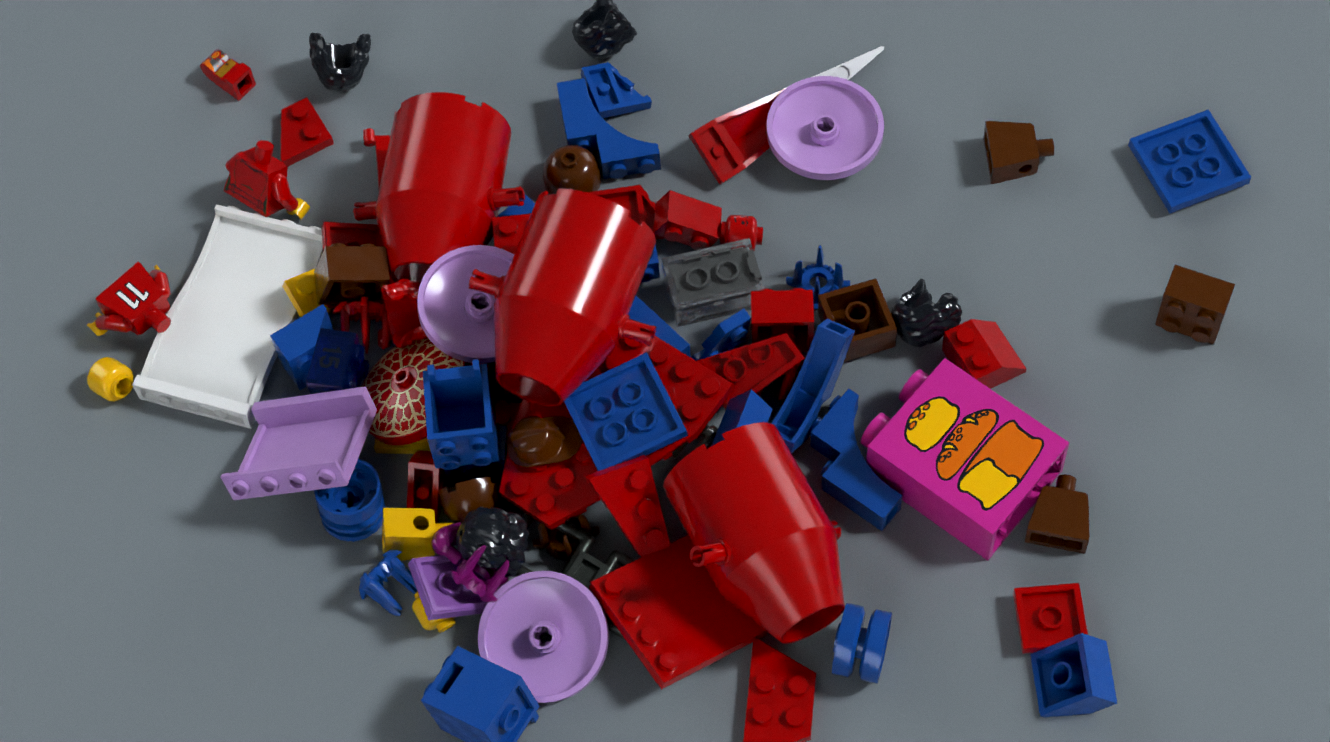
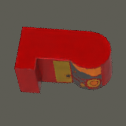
M216 49L200 64L201 70L212 82L238 101L256 85L251 68L243 62L239 64L235 60L230 59L221 50ZM244 80V86L238 89L237 84Z

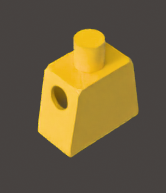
M383 508V554L389 550H399L402 553L396 557L400 561L434 556L435 552L432 547L434 534L440 528L451 525L453 522L435 523V512L433 509Z

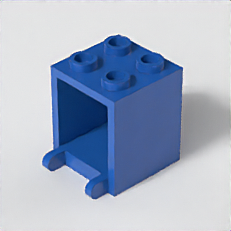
M479 359L472 360L473 365L435 370V366L432 364L427 365V371H423L427 440L436 469L453 470L459 466L471 464L486 466L491 462L499 461L494 392L487 364H480Z
M459 646L456 647L452 655L445 659L441 671L435 680L426 687L424 696L421 699V702L441 730L465 742H517L529 722L536 723L539 718L536 711L540 706L520 675Z

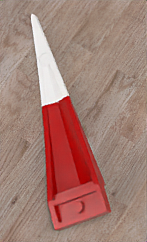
M878 47L813 77L833 76L849 80L880 54L884 47ZM783 90L714 118L688 135L719 185L746 169L770 148L767 139V116L772 103Z

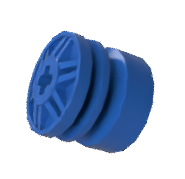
M358 458L347 486L314 490L322 525L331 536L342 541L354 542L368 538L377 532L382 525L383 508L386 507L378 472L370 463Z

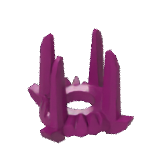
M483 545L468 560L463 558L462 563L456 569L457 572L452 570L451 575L456 584L466 586L468 590L478 594L482 601L496 602L497 598L494 596V593L501 584L509 579L505 577L509 568V560H506L498 571L478 565L477 562L486 549V546ZM474 572L483 575L486 581L479 579Z

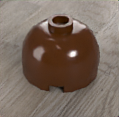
M566 145L559 147L549 155L544 163L542 178L548 195L556 194L558 189L592 192L598 191L600 188L601 170L596 157L589 150L578 145Z
M490 477L456 483V490L449 493L447 487L441 489L439 495L445 514L452 522L459 523L462 522L470 511L479 507L502 509L504 499L499 493L500 477H496L492 483Z

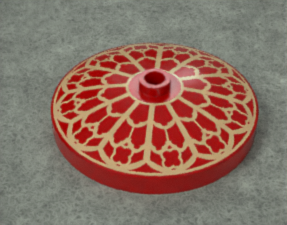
M428 337L422 340H415L413 344L403 346L402 348L395 346L372 367L361 386H366L377 408L369 430L371 436L388 445H407L426 438L423 371H427V365L434 364L435 370L470 366L469 362L461 361L445 354Z

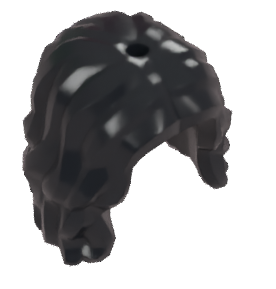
M596 0L593 6L585 10L573 23L572 29L574 40L589 56L597 59H606L611 55L619 53L623 46L630 43L634 36L637 35L635 28L631 26V22L618 10L617 5L612 0Z
M312 32L310 34L309 55L312 66L326 89L335 91L351 90L359 84L364 69L369 62L370 34H362L357 38L356 43L353 42L345 45L326 43L320 33Z
M920 279L910 291L902 294L901 298L895 302L891 315L897 327V334L901 339L912 346L923 347L939 341L944 336L945 331L959 325L962 309L958 304V298L951 293H944L937 303L932 302V295L926 289L925 280Z
M479 507L470 511L462 520L456 533V544L462 558L468 560L479 547L485 545L486 549L477 564L498 571L503 563L509 560V568L505 577H515L516 571L521 569L522 564L525 563L524 551L528 546L527 538L529 531H527V523L519 514L506 512L501 508Z

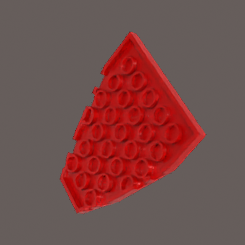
M656 336L654 339L651 338L653 340L651 346L624 337L622 340H618L614 352L585 381L647 352L688 433V436L646 455L649 458L650 466H653L661 459L665 461L671 457L672 451L686 441L691 443L695 440L733 391L734 386L733 383ZM522 399L512 431L521 419L529 416L541 418L564 416L572 419L564 402L559 406H544ZM583 440L578 452L570 459L536 467L524 468L516 465L510 459L507 451L499 493L502 498L540 523L543 522L546 527L552 530L565 523L568 518L577 517L586 512L587 507L600 501L599 495L585 478L586 475L598 470Z

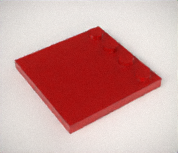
M689 535L670 543V547L643 556L592 581L589 586V590L598 599L604 611L661 690L753 642V639H760L767 635L765 629L720 594L705 566L695 567L693 565L695 561L702 559L690 560V550L694 545Z

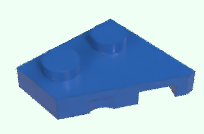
M609 62L581 68V77L585 78L589 97L602 118L651 108V98L648 95L641 96L633 89L634 84L628 78L621 76L618 70Z
M745 308L719 323L712 331V334L701 344L704 349L693 354L691 358L697 361L706 358L712 351L718 350V353L742 346L745 343L751 317Z

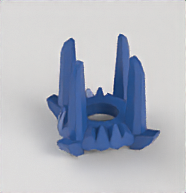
M821 245L817 249L816 264L807 265L802 269V260L797 261L793 277H786L787 285L793 288L813 290L814 310H818V295L850 286V280H843L841 264L836 262L835 270L831 266L823 265V249ZM815 276H821L826 279L827 284L820 288L819 277H816L815 286L813 287L810 284V280Z
M389 550L382 554L384 558L369 574L363 573L360 578L359 591L362 599L369 595L390 614L401 616L399 610H402V606L383 587V581L388 582L387 577L391 575L413 594L418 591L411 572L396 557L402 552L399 550Z

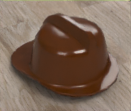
M529 416L521 419L515 425L508 439L507 451L510 459L516 465L524 468L559 463L570 459L578 452L582 445V437L574 421L567 417L552 416L541 418Z

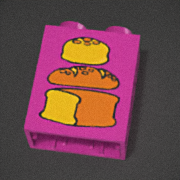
M944 358L930 375L921 369L911 375L899 395V400L904 405L892 419L884 413L878 414L865 429L860 443L867 448L866 462L883 482L900 493L905 503L988 561L1035 505L1042 487L1050 486L1063 471L1069 442Z

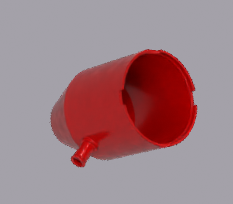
M432 92L408 98L401 103V108L395 112L377 201L356 202L354 206L359 208H353L354 217L357 221L376 219L382 244L386 246L388 267L394 282L400 279H408L415 282L422 281L429 267L444 254L465 246H487L494 236L492 218L498 216L500 207L524 205V201H520L525 200V193L521 186L502 189L512 133L507 120L488 104L482 102L481 106L465 101L466 96Z
M558 189L556 194L548 195V192L544 191L536 200L506 276L497 277L474 269L472 272L474 277L471 276L469 280V289L495 296L496 380L504 389L532 403L544 406H559L614 352L619 339L622 340L625 337L651 346L653 342L651 338L654 339L657 327L632 320L630 315H628L656 244L653 231L644 221H641L639 225L628 217L630 212L628 209L591 193L573 189Z
M767 422L752 423L723 433L722 436L725 440L718 442L708 449L705 444H702L690 452L669 472L664 480L663 487L694 545L690 550V560L702 559L695 561L693 565L695 567L705 566L718 591L726 600L781 643L788 644L805 639L834 622L845 609L837 540L841 537V527L834 528L838 523L829 520L776 426Z

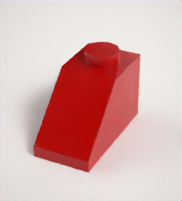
M417 450L408 462L406 508L433 509L435 512V523H438L442 506L439 491L446 487L447 470L435 468L431 451Z

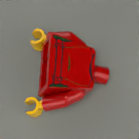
M260 140L256 143V147L240 151L226 162L225 166L229 171V176L224 186V192L261 215L268 217L285 208L289 215L296 214L302 220L310 210L307 202L301 198H295L291 194L287 181L288 168L285 163L272 156L274 145L271 142Z

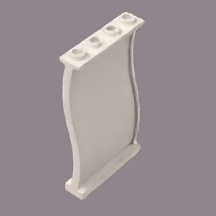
M216 204L214 208L215 218L201 254L189 278L166 314L171 319V324L166 331L162 333L157 332L141 375L136 376L132 386L141 400L252 429L256 419L251 409L255 402H259L270 371L278 356L270 335L299 317L297 310L282 285L285 280L316 268L323 253L322 229L316 226L306 227L298 225L288 219L278 220L265 217L258 212L254 214L245 212L235 206L225 207Z

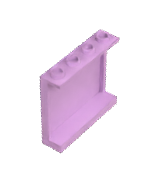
M366 386L255 402L251 411L259 425L238 472L225 473L220 478L233 500L347 486L377 412V408Z

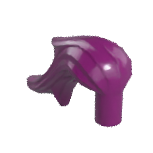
M461 522L440 528L432 539L433 551L438 555H444L455 565L463 559L461 553L454 547L457 545L456 533Z

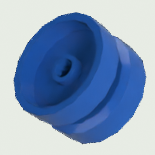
M846 603L841 623H839L833 647L832 674L849 677L853 674L858 658L861 659L859 668L861 681L878 684L891 627L892 612L876 609L871 614L868 628H863L866 614L863 606Z

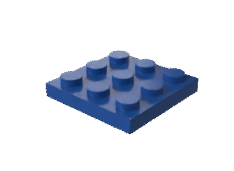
M1209 109L1129 139V148L1169 213L1250 183L1251 175Z
M647 352L583 382L564 401L598 471L642 455H649L688 436L687 430Z

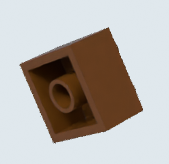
M341 243L325 246L314 271L317 305H338L344 301L352 303L354 301H361L362 297H368V301L379 302L382 296V285H387L390 281L386 246H376L370 243L360 246H346Z
M1175 265L1165 289L1155 325L1171 333L1177 332L1192 337L1197 342H1207L1214 345L1235 284Z
M876 278L818 295V316L821 323L826 319H830L855 330L844 362L896 347L897 327Z

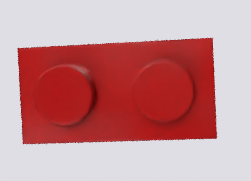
M669 190L655 203L653 233L664 237L668 241H676L691 246L695 250L706 251L720 239L722 208Z

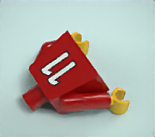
M138 261L95 298L104 315L97 312L95 314L97 319L92 323H88L87 326L97 336L105 334L108 330L126 333L131 331L137 335H142L150 327H153L158 333L166 331L171 324V319L165 315L171 308L167 300L171 293L166 273L162 272L158 265H155L154 270L148 273Z

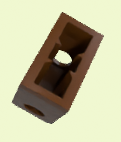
M985 121L983 140L991 184L1034 175L1038 170L1039 157L1054 156L1053 139L1036 140L1034 125L1031 123Z
M1066 474L1059 475L1056 487L1047 485L1042 487L1028 524L1025 543L1086 553L1090 537L1088 494L1075 491V477Z

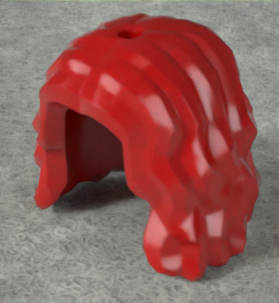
M400 279L395 283L382 285L381 288L390 333L393 335V344L399 348L411 345L415 340H422L427 337L421 327L417 311V297L421 281L415 282L408 279Z

